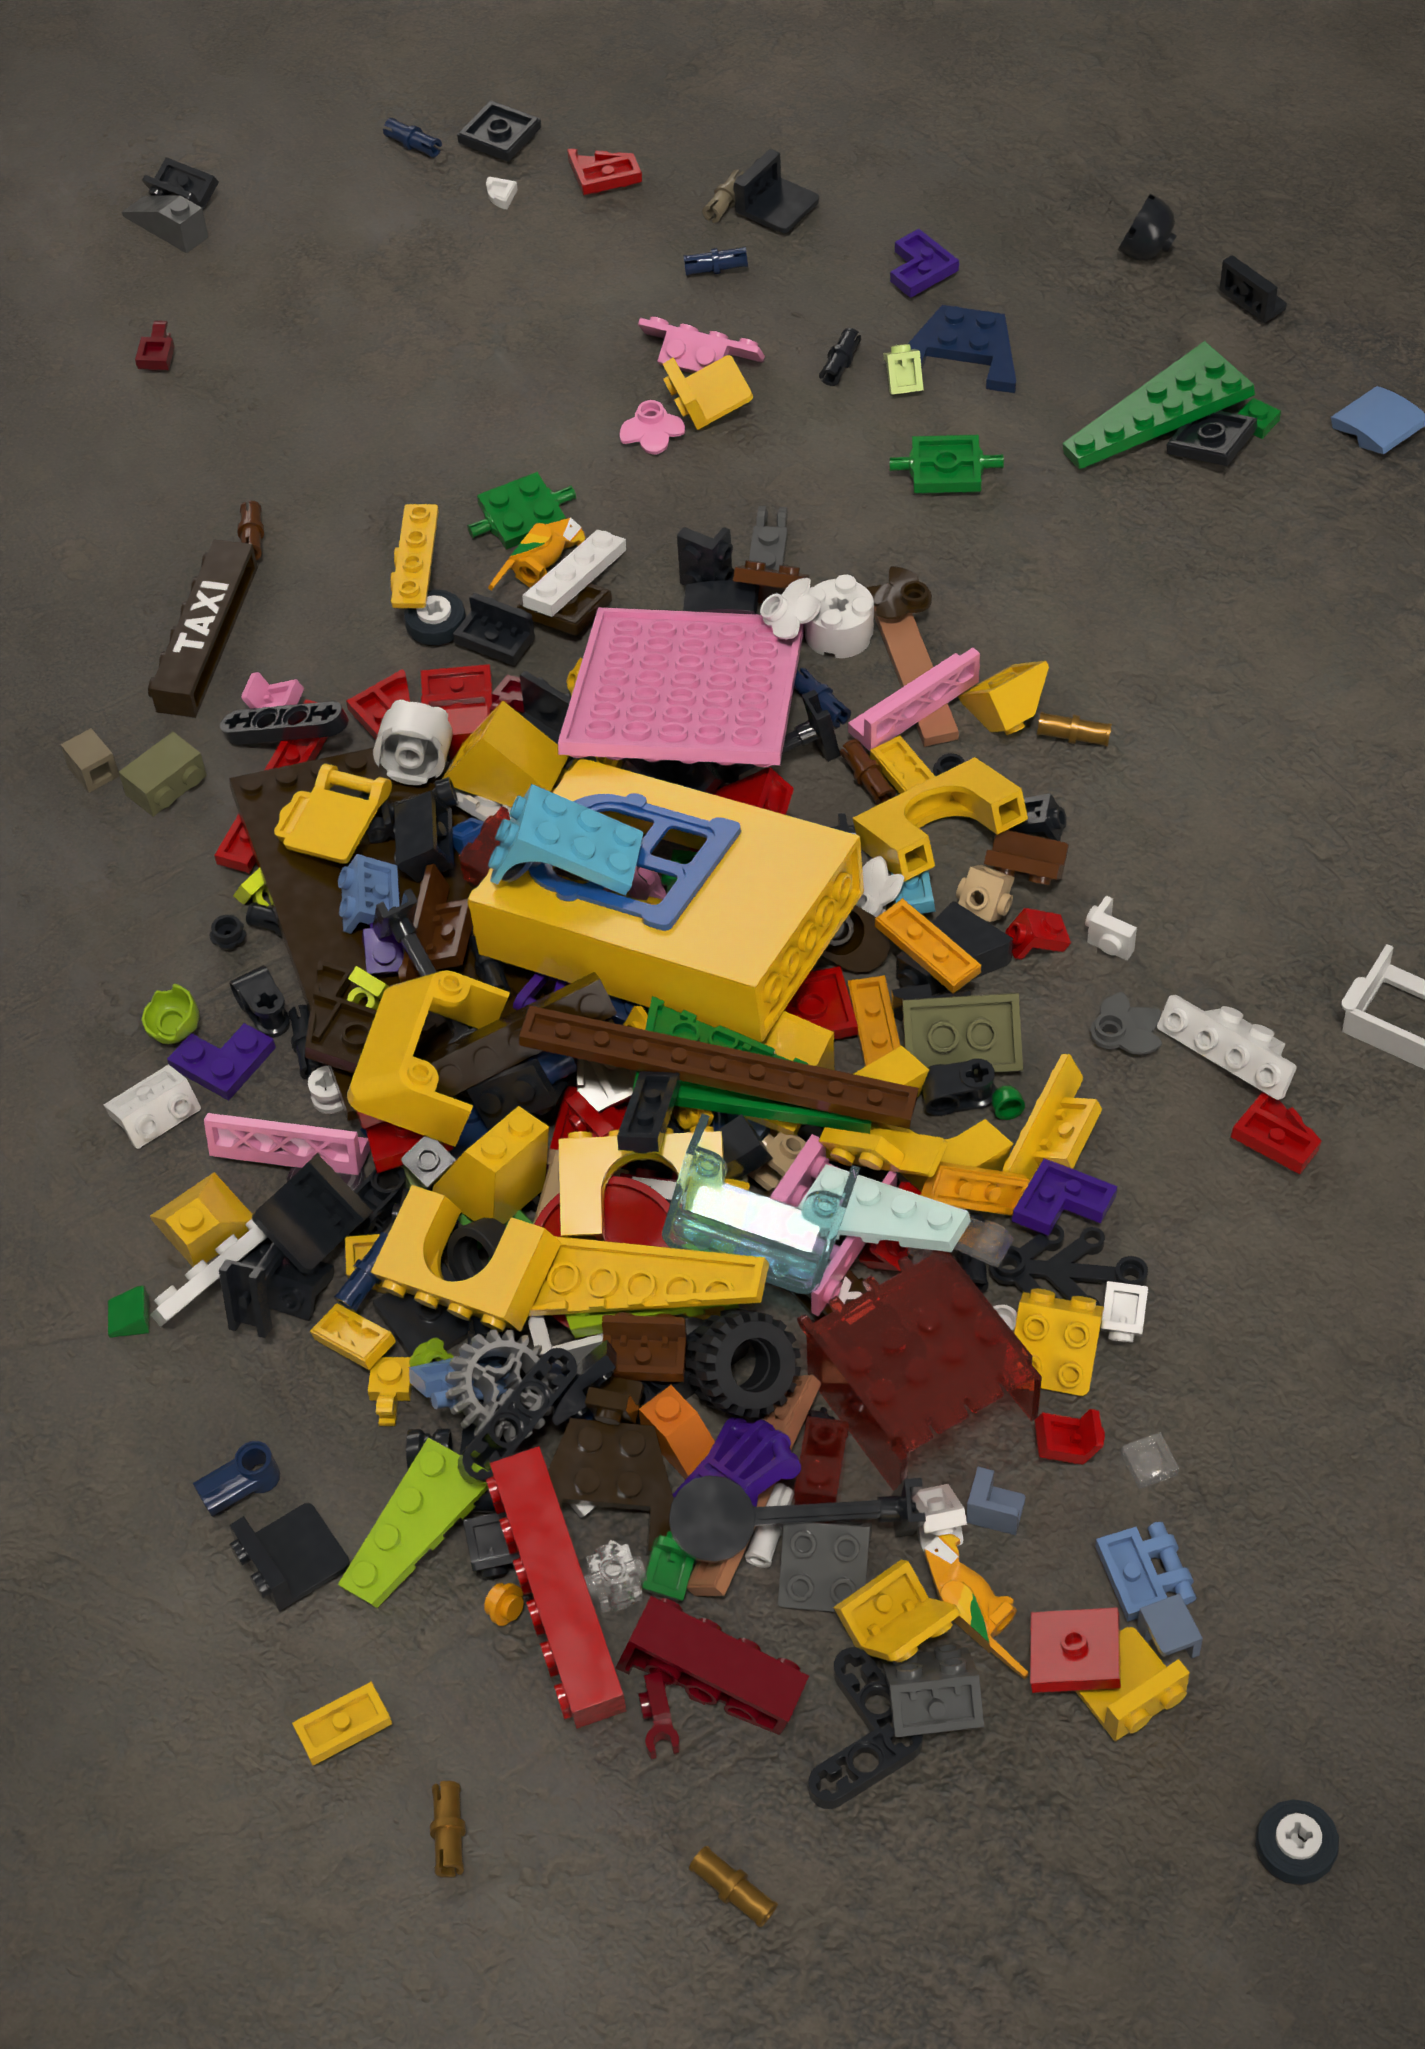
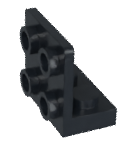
M524 671L519 676L524 706L522 716L558 744L572 696L550 686L543 678L535 677L529 672ZM569 755L564 767L574 758Z

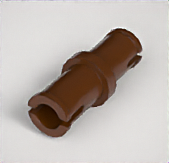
M249 500L248 511L246 501L240 506L241 522L238 524L237 533L241 543L253 545L255 558L258 560L262 555L261 539L264 536V525L261 523L262 508L258 502Z
M852 739L843 745L845 749H840V754L854 771V779L859 785L865 786L876 805L895 797L896 791L882 775V767L877 760H871L859 740Z

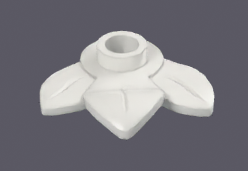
M801 578L792 582L782 595L778 593L772 594L763 602L760 613L763 616L764 623L773 628V633L776 637L785 640L796 637L799 632L800 623H808L820 611L821 601L817 597L807 594L811 582L809 578Z
M882 856L869 860L862 867L864 893L856 903V906L875 917L886 911V904L892 902L898 896L904 882L902 874L888 876L887 863Z

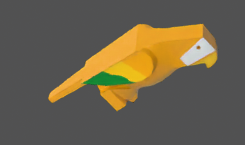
M571 517L549 524L536 523L510 555L488 586V589L492 591L509 570H513L516 574L515 577L531 588L547 574L546 568L553 565L559 559L564 548L574 545L579 546L585 541L582 527Z
M953 1534L937 1536L924 1548V1554L939 1600L956 1604L960 1615L953 1622L987 1652L994 1654L1025 1679L1029 1672L993 1639L1013 1621L1017 1609L1012 1605L1014 1599L1009 1596H995L991 1587L982 1576L959 1561L957 1545L960 1544V1539Z

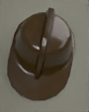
M855 905L822 953V956L845 969L854 972H868L879 967L887 958L890 949V939L875 927L876 917Z

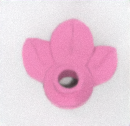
M647 400L638 406L635 417L622 424L620 440L623 444L640 442L641 448L646 453L657 455L667 449L669 437L685 434V425L680 417L667 414L666 409L660 402Z

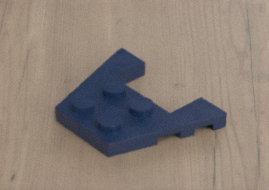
M942 305L908 343L911 350L916 349L920 351L921 369H923L927 356L989 365L990 370L986 379V389L1015 393L1016 375L1005 314Z

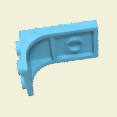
M531 784L524 797L519 795L516 797L509 814L511 819H503L496 833L495 840L500 841V845L495 847L488 863V867L493 869L490 882L498 885L506 871L512 866L523 862L535 861L551 864L622 895L627 894L632 886L643 831Z

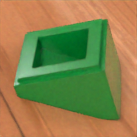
M144 1285L132 1288L108 1300L109 1338L149 1333V1296Z

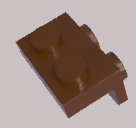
M746 560L745 565L735 567L733 581L758 584V603H763L772 594L778 593L782 595L789 584L801 578H809L810 574L799 573L800 568L795 566L779 565V570L767 569L765 562Z
M1006 830L998 835L995 834L993 848L986 851L984 864L993 866L994 870L1014 877L1015 871L1028 873V881L1050 885L1051 879H1062L1069 844Z
M626 1312L602 1316V1343L608 1340L617 1352L616 1368L614 1369L613 1377L640 1381L684 1382L687 1350L685 1318L676 1317L671 1314L635 1316Z

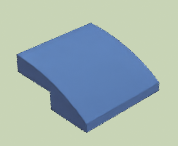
M1376 386L1331 416L1333 429L1357 435L1360 448L1385 454L1425 426V413L1404 397Z

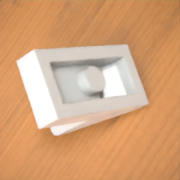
M949 1484L920 1489L911 1499V1503H916V1511L914 1513H925L926 1522L917 1530L923 1551L934 1538L946 1534L955 1535L960 1539L959 1545L963 1544L961 1526L967 1525L965 1509Z

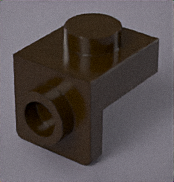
M611 1376L601 1384L600 1389L589 1387L585 1404L595 1416V1419L611 1425H619L620 1422L635 1424L644 1386L639 1381Z

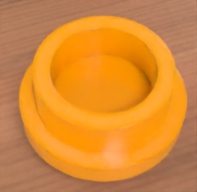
M498 1583L492 1587L485 1599L484 1610L490 1616L493 1623L504 1626L518 1618L524 1605L522 1589L513 1583Z

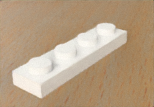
M597 529L523 594V607L553 617L626 551V539Z
M252 1219L245 1224L249 1231L239 1240L233 1234L215 1249L220 1256L208 1265L204 1260H201L185 1274L189 1281L178 1291L172 1285L154 1300L158 1307L150 1316L160 1327L220 1278L219 1268L226 1259L239 1262L268 1238Z

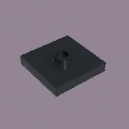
M490 100L457 134L458 143L509 162L541 128V119Z
M1223 411L1214 412L1181 426L1166 444L1167 454L1228 466L1257 429V418Z
M441 1259V1272L444 1280L457 1282ZM386 1292L373 1300L374 1308L409 1357L413 1355L415 1349L420 1344L428 1342L432 1338L442 1340L445 1351L467 1339V1320L449 1313L447 1306L438 1304L436 1309L429 1308L415 1301V1295L405 1293L404 1297L401 1298Z

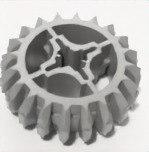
M496 1329L490 1330L487 1333L486 1339L481 1334H477L471 1339L472 1345L464 1343L459 1348L461 1357L454 1356L449 1364L455 1371L449 1372L445 1376V1381L456 1387L449 1389L445 1393V1398L458 1400V1403L451 1408V1414L455 1415L463 1412L466 1417L462 1420L461 1427L466 1428L471 1423L475 1424L477 1427L474 1431V1436L477 1435L522 1380L520 1378V1368L527 1374L539 1359L537 1355L541 1353L542 1345H536L532 1350L527 1347L529 1343L528 1335H523L515 1342L513 1330H507L502 1338H500ZM491 1356L507 1358L506 1363L501 1368H494L489 1365L483 1367L476 1363L480 1359ZM507 1373L504 1379L507 1386L504 1389L508 1390L496 1400L500 1391L497 1389L499 1384L495 1383ZM547 1373L540 1381L548 1385L557 1374ZM472 1381H474L473 1386L481 1390L483 1394V1406L474 1394ZM530 1389L522 1390L520 1401L524 1408L531 1411L538 1410L541 1406L540 1395L533 1389H531V1392ZM551 1405L543 1416H549L553 1412L554 1407ZM543 1416L534 1428L540 1429L545 1424ZM500 1420L494 1426L495 1436L499 1440L502 1434L507 1443L514 1440L516 1431L510 1422ZM532 1430L525 1438L529 1437L532 1434Z

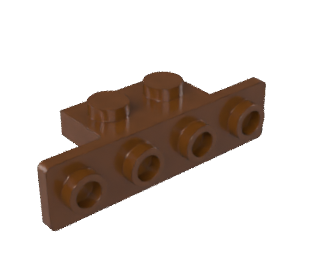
M430 864L426 866L423 880L420 883V893L413 922L418 931L416 936L435 970L460 966L464 962L472 928L468 899L446 903L450 889L449 884L436 865ZM406 950L398 970L400 983L420 977Z

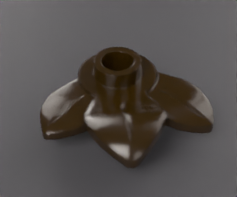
M890 567L889 584L866 587L873 597L874 606H877L875 615L885 619H896L907 613L923 612L932 603V594L926 584L919 581L917 574L901 567Z

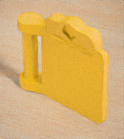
M324 764L319 770L312 792L298 791L294 794L291 802L280 811L279 823L275 827L274 833L279 841L283 842L289 850L346 864L350 861L378 808L388 799L392 789V782L390 779L382 777L373 780L338 771L337 766ZM334 785L369 793L370 796L368 800L333 792L330 789Z

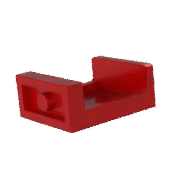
M768 767L715 790L712 795L786 815L794 788L771 767ZM690 847V850H692L693 852L699 851L698 849Z

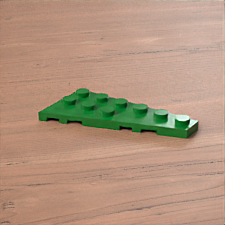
M1204 341L1063 442L1064 455L1080 470L1255 396L1254 384Z
M652 996L645 1030L789 1060L775 1054V1049L721 1025L714 1028L696 1020L697 1015L683 1010L682 1013L664 1006L663 1000ZM794 1058L793 1060L794 1062L808 1064L807 1062L802 1061L798 1058ZM637 1071V1072H636V1077H635V1081H634L633 1090H634V1087H635V1084H636V1081H637V1078H638V1075H639L640 1071ZM680 1080V1089L674 1106L736 1115L742 1114L743 1116L870 1134L872 1123L869 1120Z

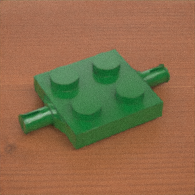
M979 435L912 436V450L909 457H889L890 471L910 470V474L913 477L914 493L981 492V475L984 468L1003 469L1004 457L1003 454L983 455V451L979 447Z
M535 472L477 494L478 505L483 511L485 519L468 524V532L471 538H475L490 531L499 538L506 550L518 546L536 523L549 524L566 519L559 504L576 499L575 490L570 485L553 492L546 486L539 473Z

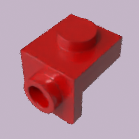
M1024 908L1005 932L1013 938L1012 953L1014 958L1020 960L1033 947L1064 952L1071 944L1061 914Z
M1089 1409L1080 1419L1044 1412L1035 1419L1040 1458L1084 1465L1103 1448L1105 1431L1101 1426L1099 1410Z

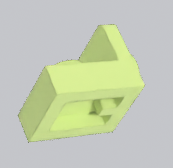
M910 344L891 346V352L883 353L884 360L887 363L889 392L891 395L924 390L919 350H911Z

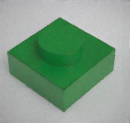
M1252 398L1238 414L1257 418V429L1252 435L1263 439L1280 421L1281 410Z

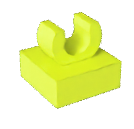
M260 868L242 883L233 895L244 905L252 898L253 902L269 906L262 897V893L267 891Z
M356 966L348 979L360 987L354 988L349 993L347 1000L358 1004L361 998L367 996L368 1002L366 1007L377 1010L380 1003L379 999L381 1000L384 991L389 986Z

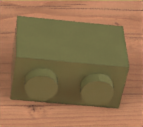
M171 732L119 771L125 795L152 817L164 808L169 807L177 798L190 788L198 785L207 776L201 753L175 732Z

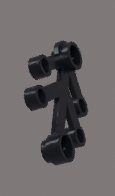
M1057 1224L1054 1225L1050 1234L1058 1237L1057 1240H1048L1046 1238L1047 1235L1040 1233L1020 1248L1011 1245L1000 1247L992 1254L989 1260V1272L993 1279L1001 1284H1015L1022 1292L1031 1293V1289H1042L1032 1277L1046 1278L1067 1300L1071 1301L1073 1296H1083L1096 1300L1097 1306H1100L1099 1301L1092 1296H1088L1073 1280L1100 1283L1111 1281L1145 1286L1148 1276L1147 1264L1136 1256L1123 1257L1116 1264V1267L1074 1263L1085 1254L1095 1255L1103 1250L1105 1235L1102 1230L1096 1227L1084 1229L1080 1238L1047 1261L1033 1259L1044 1250L1057 1251L1063 1246L1064 1230ZM1095 1238L1099 1242L1096 1244H1090L1086 1241V1239ZM1005 1265H1012L1015 1267V1269L1008 1270L1002 1267ZM1131 1275L1136 1277L1137 1280H1128L1124 1277Z

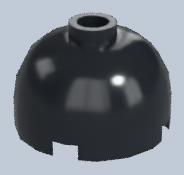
M1150 193L1117 250L1136 260L1152 259L1161 249L1168 252L1177 236L1172 233L1175 218L1169 205Z

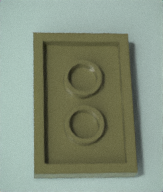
M1019 993L902 1000L904 1047L926 1067L937 1064L946 1065L964 1062L972 1059H984L992 1064L995 1072L1023 1071Z

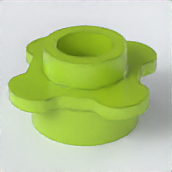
M432 1338L415 1349L410 1358L409 1365L413 1367L428 1364L433 1359L441 1361L453 1358L454 1355L444 1350L442 1340Z

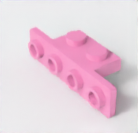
M650 317V320L640 318L638 326L645 334L664 339L657 360L661 366H663L662 363L674 357L681 371L695 373L728 354L758 362H763L765 355L758 347V343L750 339L740 338L738 342L728 339L727 335L717 331H710L709 334L698 332L697 328L688 324H680V327L668 325L669 322L658 317Z

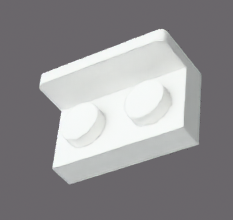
M169 1064L104 1104L109 1116L125 1130L132 1145L137 1149L201 1109L188 1080Z

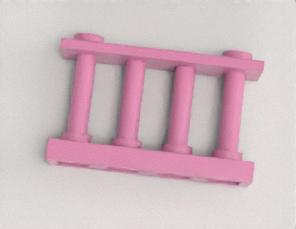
M812 1134L732 1254L765 1257L769 1262V1271L811 1291V1313L819 1316L827 1303L832 1305L837 1299L842 1287V1279L866 1242H862L861 1237L847 1236L842 1245L838 1246L809 1231H805L804 1235L789 1234L786 1224L790 1216L797 1209L826 1164L834 1166L829 1164V1159L826 1158V1147L819 1142L820 1138ZM889 1171L882 1183L897 1187V1173ZM785 1238L830 1259L831 1262L822 1276L819 1277L771 1254L770 1247L775 1239L781 1240Z

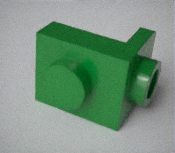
M671 1531L667 1532L666 1537L659 1535L654 1539L640 1590L682 1602L695 1559L681 1550L673 1539Z

